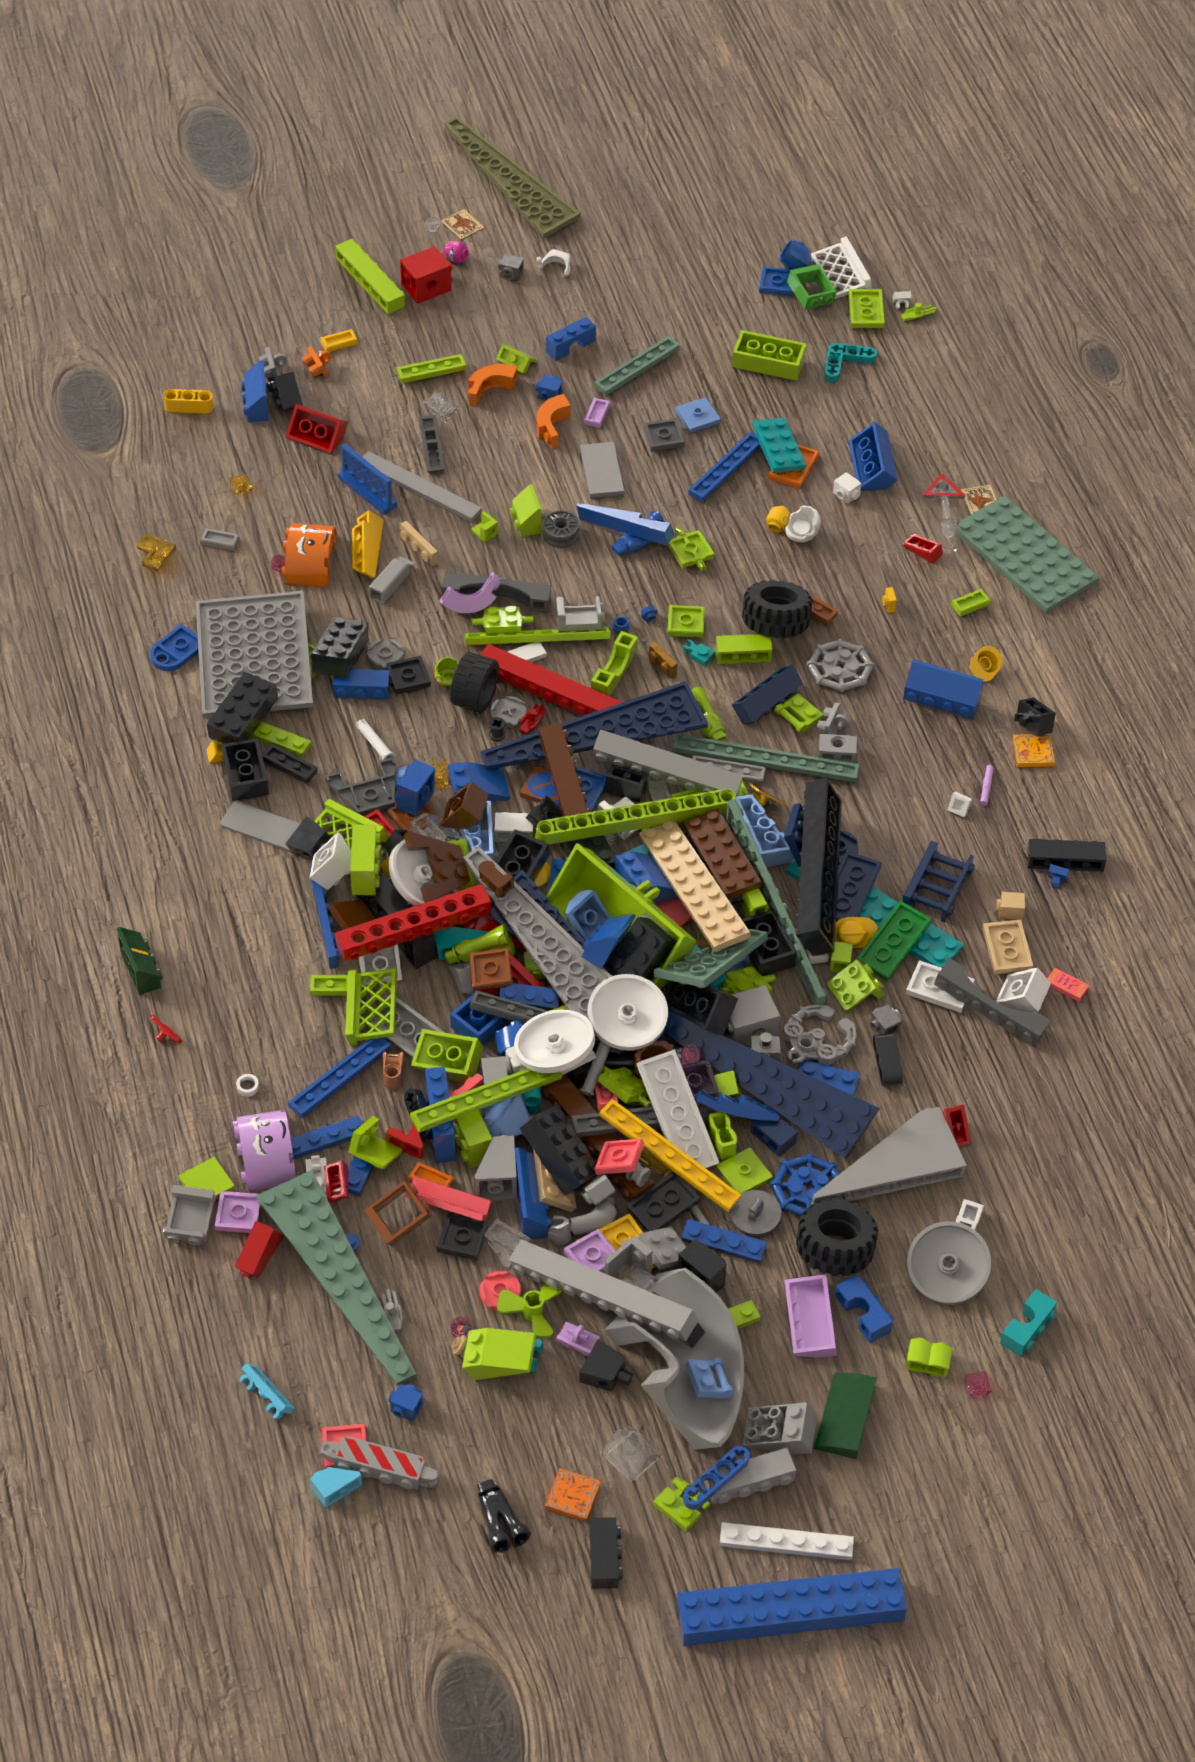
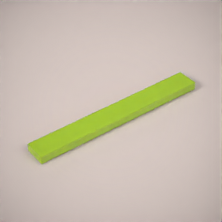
M602 627L599 630L558 631V629L512 633L485 634V632L465 634L466 645L610 639L609 627Z
M525 1069L410 1113V1118L418 1132H422L562 1079L563 1074L561 1071L540 1073Z

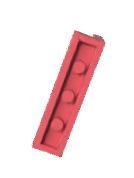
M414 1176L412 1183L419 1191L417 1197L420 1201L424 1199L429 1205L480 1221L487 1220L492 1200ZM405 1192L404 1197H407V1198H410V1199H411V1197L409 1196V1194H408L407 1192Z

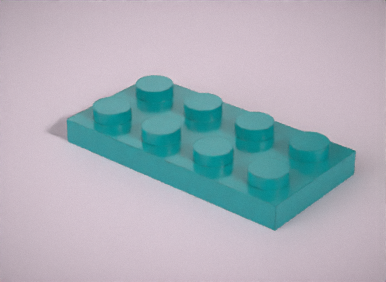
M785 417L753 421V430L772 473L805 470L806 463Z

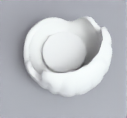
M801 506L798 511L793 512L785 528L787 537L794 542L800 543L812 540L819 532L821 525L818 511L810 506Z

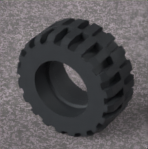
M783 580L756 582L744 594L742 619L745 625L750 630H754L755 633L764 634L767 637L773 636L774 638L794 637L802 634L809 627L813 603L812 597L806 589L804 590L803 587L796 586L792 582L787 583Z
M831 1198L830 1201L826 1199L820 1200L818 1204L815 1202L805 1209L800 1217L796 1238L797 1251L805 1263H809L812 1269H818L822 1274L829 1273L831 1276L856 1274L865 1269L874 1257L878 1227L872 1215H869L865 1208L861 1209L859 1204L849 1203L845 1199L839 1201L837 1198ZM837 1234L849 1240H835L826 1235Z

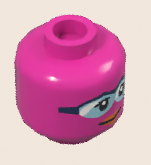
M450 241L444 247V256L449 262L461 264L469 256L468 248L463 242Z

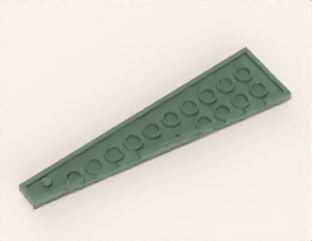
M735 799L727 801L726 823L761 880L762 887H759L769 906V910L774 909L797 952L795 969L814 1005H824L827 998L826 991L821 987L818 976L812 968L800 939L796 936L794 926L788 916V906L785 902L782 903L780 891L778 888H775L772 876L769 874L745 823L742 807L737 805Z
M310 1170L256 1195L257 1201L269 1217L272 1218L281 1233L285 1235L290 1245L297 1251L300 1258L309 1267L312 1274L339 1310L343 1312L361 1339L368 1345L373 1355L380 1361L382 1367L395 1384L399 1386V1384L402 1385L416 1378V1373L313 1171Z

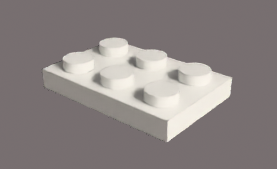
M919 960L906 989V994L962 1013L965 1003L958 1001L954 996L934 985L936 977L942 968ZM968 977L974 984L975 979Z

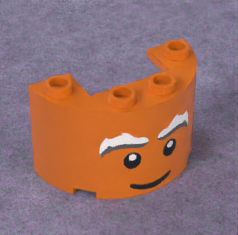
M292 523L290 528L286 529L287 541L283 543V551L286 552L285 566H282V577H285V584L328 588L331 550L335 549L337 541L336 526Z

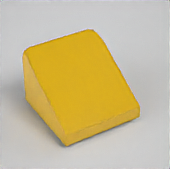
M212 741L208 746L207 754L210 763L223 761L221 744L223 743Z

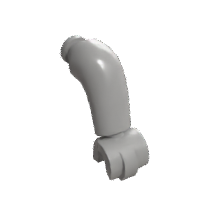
M611 1197L606 1198L596 1205L591 1213L571 1218V1222L564 1216H554V1225L549 1228L548 1232L549 1239L553 1241L554 1245H565L572 1238L571 1232L574 1235L588 1234L612 1223L617 1213L614 1207V1199Z

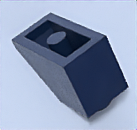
M753 1119L751 1121L750 1133L779 1157L796 1144L797 1131L795 1127L783 1119L778 1121Z

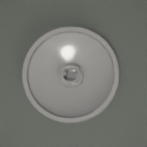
M939 1222L922 1230L913 1240L907 1256L908 1274L917 1291L930 1301L944 1305L961 1304L974 1298L985 1287L991 1272L990 1251L985 1240L971 1227L958 1222Z

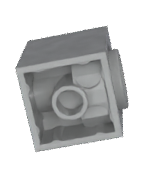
M766 985L732 994L738 998V1001L726 1027L725 1037L747 1047L752 1036H761L765 1032L770 1033L772 1036H778L780 1015Z

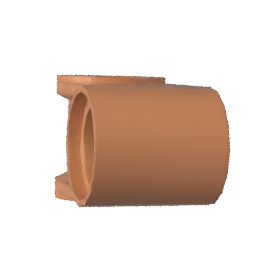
M383 1052L384 1086L389 1090H396L402 1084L404 1052H400V1054H387V1052Z

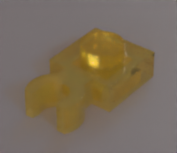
M433 757L432 766L435 767V787H448L446 758L443 757L442 763H437L436 757Z

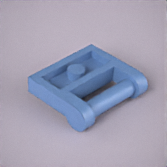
M721 1358L713 1360H687L685 1366L697 1397L727 1399L734 1395V1390L729 1385L724 1373V1364ZM711 1371H715L721 1388L717 1387Z

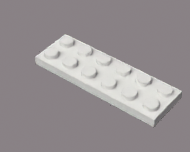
M672 1050L638 1062L636 1065L665 1138L705 1168L719 1164L676 1051Z

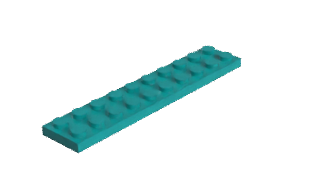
M794 861L786 869V874L799 882V867L796 861ZM872 887L859 917L870 918L879 929L898 902ZM931 924L910 954L925 963L943 968L949 958L953 960L963 950L964 944Z

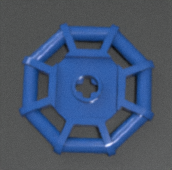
M811 1153L788 1161L783 1160L780 1163L781 1166L774 1180L770 1182V1187L774 1190L783 1211L787 1210L802 1216L805 1209L794 1205V1203L806 1207V1209L809 1208L813 1195L829 1183L828 1176L832 1175L834 1179L840 1174L837 1169L838 1165L835 1162L830 1163L815 1157ZM807 1163V1167H800L796 1171L793 1169V1167ZM811 1164H814L826 1170H824L823 1172L819 1171L817 1169L812 1168ZM787 1172L791 1177L788 1182H782ZM805 1185H812L814 1189L810 1188L809 1190H806ZM783 1190H787L790 1193L789 1199H786Z

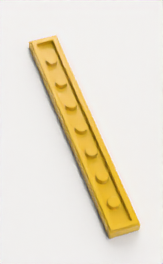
M611 1099L599 1113L601 1118L629 1139H643V1149L728 1213L741 1199V1194L615 1100Z

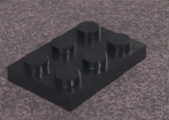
M672 1171L629 1202L626 1207L644 1229L649 1232L665 1228L701 1202V1199L682 1177Z

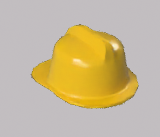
M983 646L970 661L972 674L977 678L984 679L983 682L990 681L1002 667V656L996 648Z
M841 918L836 922L835 942L853 944L852 948H865L877 932L878 926L870 918Z

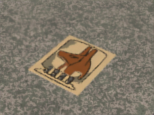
M465 209L441 220L460 239L484 228Z
M991 485L961 489L965 494L964 499L971 514L997 500Z

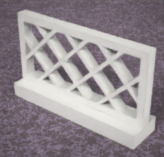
M847 236L841 238V243L811 253V258L815 265L819 264L822 269L825 266L832 267L830 271H823L829 279L831 276L837 277L836 282L830 280L834 288H844L836 293L835 299L848 295L849 289H872L871 278ZM840 249L839 255L833 254L834 251ZM825 256V259L820 260L817 257ZM829 258L836 259L835 263L828 262ZM840 260L847 262L846 265H840L838 263ZM835 268L841 269V273L834 272ZM846 271L853 272L851 276L844 275ZM841 279L848 280L847 284L839 282L841 281ZM852 281L859 283L856 286H851L850 284Z

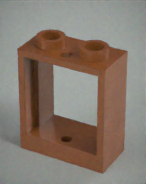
M401 1182L364 1210L390 1246L431 1217L428 1212L431 1208L424 1199L420 1201L417 1197L419 1191L413 1183ZM404 1192H407L422 1214L393 1235L378 1212Z

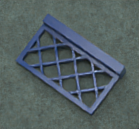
M345 443L341 445L342 471L338 473V479L383 515L396 508L397 501L392 498L391 479Z

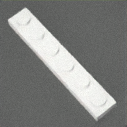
M722 1522L719 1546L852 1561L854 1537Z

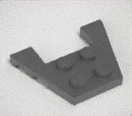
M394 757L378 761L382 776L346 785L341 771L324 775L325 782L354 812L362 816L377 809L382 811L395 806Z

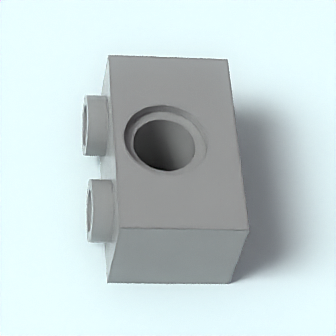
M820 734L818 757L855 763L857 736Z

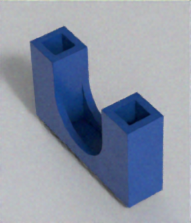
M445 1066L425 1069L428 1106L448 1099L449 1091ZM453 1120L432 1128L436 1163L456 1161L455 1132Z

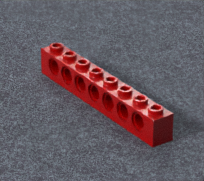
M483 884L336 932V945L344 962L355 960L361 956L373 954L379 950L390 948L406 941H412L424 935H430L435 931L447 929L477 917L486 916L491 913V900Z

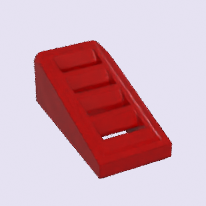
M912 534L903 543V547L930 563H935L943 555L942 544L916 534Z
M341 1160L324 1166L328 1202L332 1203L348 1198V1165Z

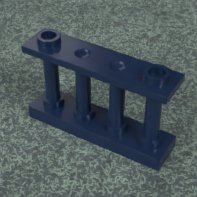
M931 841L903 895L902 902L909 906L912 903L918 902L942 911L941 921L945 923L947 917H951L953 914L954 903L968 875H972L974 871V856L970 855L966 863L939 854L940 852L937 851L938 843ZM939 861L961 869L962 872L958 877L933 868L932 863ZM933 875L955 883L953 890H949L927 882L925 876ZM924 888L949 898L946 904L919 895L918 890Z

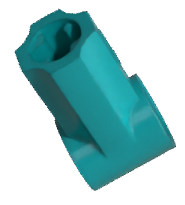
M540 1087L522 1093L528 1113H535L536 1115L540 1113Z

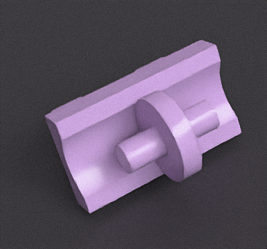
M565 1322L561 1332L556 1337V1341L562 1343V1346L573 1348L586 1357L590 1354L596 1341L600 1340L599 1336L584 1330V1326L579 1325L577 1327L568 1322Z

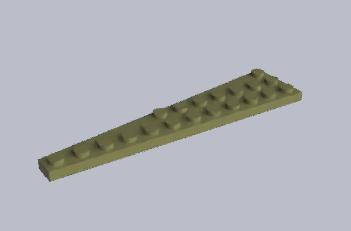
M456 116L445 122V129L543 239L581 218V213L459 117Z

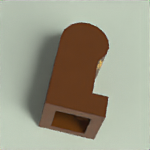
M487 860L480 863L478 868L481 881L499 898L514 887V879L511 874L503 875L495 868V864L492 861Z

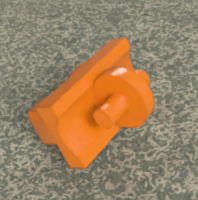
M309 346L307 348L309 353L301 358L306 366L309 367L308 369L314 378L321 373L324 377L328 376L329 374L323 364L328 365L330 363L331 353L326 350H320L317 356L312 346Z

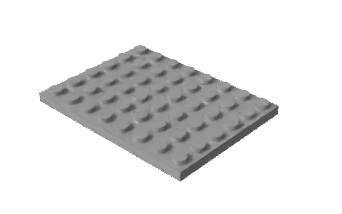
M304 591L196 601L203 718L213 716L244 671L277 685L278 699L270 711L313 707Z

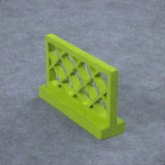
M331 799L324 803L325 810L314 821L323 829L333 826V832L328 833L330 837H333L338 832L341 835L347 834V839L344 840L350 851L352 843L350 833L352 832L353 825H376V833H380V842L385 844L389 839L383 826ZM327 816L332 817L333 821L323 823ZM346 824L345 829L337 830V825Z
M396 968L357 974L356 970L348 971L345 1036L350 1046H356L358 1041L395 1036ZM391 976V980L386 984L381 981L384 977ZM364 979L373 980L367 987L363 985ZM377 984L381 985L382 988L376 994L371 991ZM389 991L391 995L386 1000L380 997L384 992ZM369 993L373 997L365 1003L362 1001V998ZM376 1000H379L381 1004L376 1009H373L371 1005ZM387 1006L390 1008V1011L383 1016L380 1012ZM367 1009L370 1010L372 1013L364 1019L361 1014ZM375 1016H378L381 1020L375 1026L372 1025L370 1021ZM385 1022L390 1025V1030H379ZM366 1025L371 1028L367 1033L361 1034V1030Z

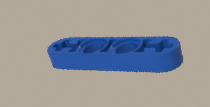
M743 1446L732 1448L688 1487L683 1495L684 1505L691 1510L700 1508L742 1471L749 1463L750 1454L747 1448ZM736 1455H737V1456L743 1455V1460H742L741 1458H739L738 1460L735 1461ZM720 1467H727L730 1469V1473L728 1475H721L718 1469ZM710 1480L714 1482L715 1486L712 1489H706L703 1486V1482ZM698 1494L697 1501L694 1499L689 1500V1496L695 1497Z

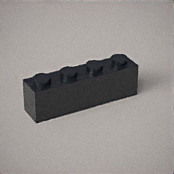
M1029 839L1027 847L1028 868L1049 869L1052 864L1069 870L1104 872L1106 864L1105 842Z

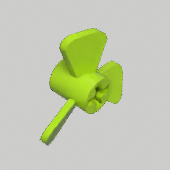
M545 1283L540 1292L535 1290L529 1291L523 1298L508 1290H502L499 1294L497 1310L500 1314L522 1312L523 1317L527 1321L532 1322V1331L536 1334L537 1338H550L553 1336V1330L543 1317L544 1303L559 1295L562 1289H553Z

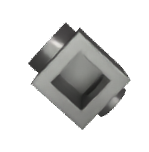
M505 254L502 260L500 259L498 262L500 277L506 280L518 281L524 271V258Z
M888 1004L884 1007H878L872 1012L870 1026L878 1034L894 1033L895 1035L900 1033L903 1020L899 1011L892 1009Z

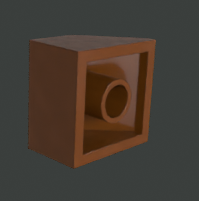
M473 782L468 783L448 800L440 826L470 829L473 825H478L483 818V810L488 804L486 801L489 794Z

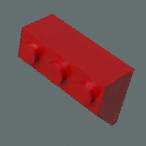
M295 404L285 437L333 453L344 438L349 421Z

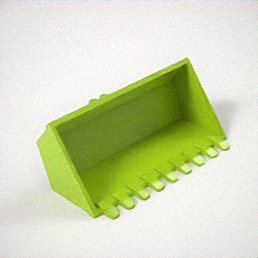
M578 843L574 846L546 896L564 919L572 925L574 930L576 929L566 915L568 902L580 891L594 890L612 918L629 914L636 915L631 926L637 917H641L646 913L677 941L665 964L661 967L662 970L668 968V964L673 961L676 963L684 961V957L692 953L696 940L653 904L652 900L658 897L660 893L657 887L644 894L652 886L649 880L635 887L592 850ZM654 976L651 979V982L659 989L663 988L670 981Z

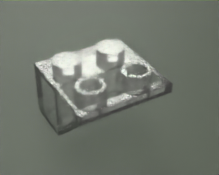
M424 813L410 821V832L445 842L463 839L453 828L440 826L441 815Z

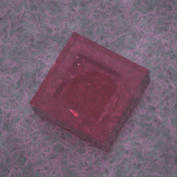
M986 1371L965 1374L964 1379L969 1397L991 1393Z

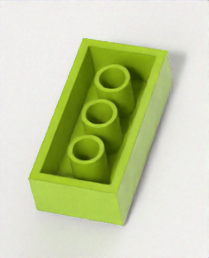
M741 330L733 350L732 367L797 381L805 360L806 343Z

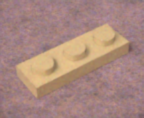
M407 521L400 524L401 538L407 541L412 549L417 551L422 559L432 567L438 564V551Z

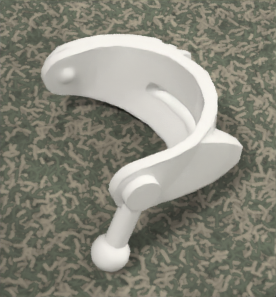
M553 249L543 260L541 257L537 258L540 270L548 263L559 262L566 266L564 276H569L571 271L570 254Z

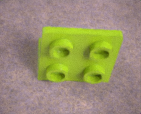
M372 1116L353 1132L348 1152L359 1159L373 1164L377 1168L384 1169L402 1154L403 1149L377 1137L380 1119Z

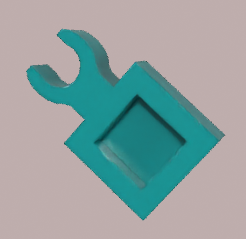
M687 640V646H682V651L690 654V659L704 667L715 657V651L702 643L697 646L693 641Z

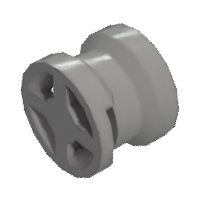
M638 1162L634 1172L626 1173V1179L633 1180L637 1186L642 1187L650 1177L651 1170L647 1167H642L641 1163Z

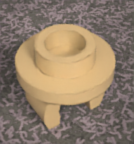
M462 1335L454 1340L452 1344L454 1355L460 1354L464 1358L467 1344L466 1336Z

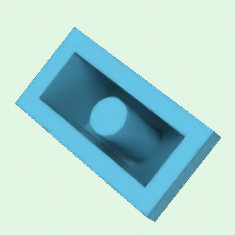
M328 1467L325 1470L316 1472L310 1478L311 1489L325 1508L360 1487L362 1485V1475L359 1471Z

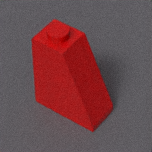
M255 1221L235 1264V1268L240 1270L239 1274L251 1279L252 1275L259 1278L283 1240L284 1235L272 1227Z

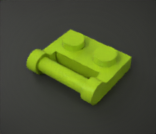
M796 694L783 704H778L774 709L777 715L783 716L795 726L796 731L800 734L823 719V713L800 694Z

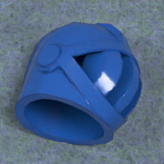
M791 239L785 245L779 257V262L783 263L784 267L790 270L813 265L810 250L805 247L803 242Z

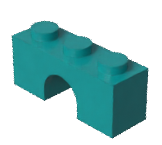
M1035 1289L1025 1302L1022 1312L1031 1322L1021 1323L1013 1318L1002 1332L1000 1344L1021 1357L1025 1351L1029 1352L1035 1344L1034 1339L1037 1336L1041 1337L1044 1333L1046 1323L1048 1321L1052 1322L1056 1317L1057 1301Z

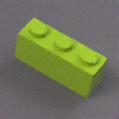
M764 634L716 636L715 651L717 664L771 662V637L764 636Z

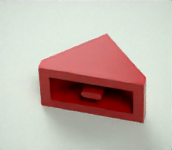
M964 1104L944 1109L943 1115L958 1147L972 1144Z

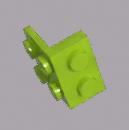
M858 959L828 981L829 988L845 1011H850L870 994H873L878 999L885 995L881 989L883 988L882 983L872 976L874 972L867 963L864 965Z

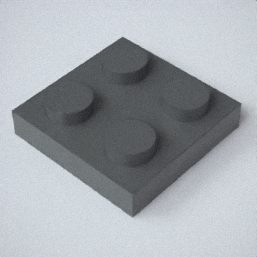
M677 418L643 423L651 452L684 447L685 441Z

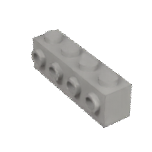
M788 1448L750 1458L748 1465L710 1498L712 1504H724L733 1498H744L751 1493L768 1491L774 1486H785L795 1481L796 1468ZM720 1467L718 1472L721 1475H728L730 1469ZM710 1480L704 1481L707 1489H712L715 1486L714 1482Z

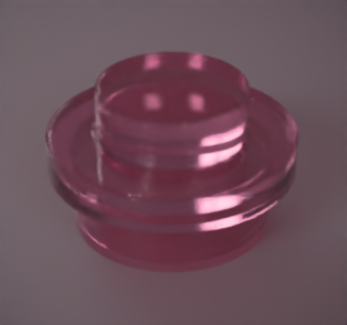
M275 555L270 562L271 568L275 571H282V566H285V556Z
M688 1044L683 1047L681 1058L686 1064H695L700 1059V1050L696 1045Z

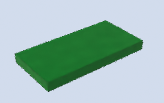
M899 901L856 959L864 965L867 963L874 973L889 981L931 925L932 919L904 902Z

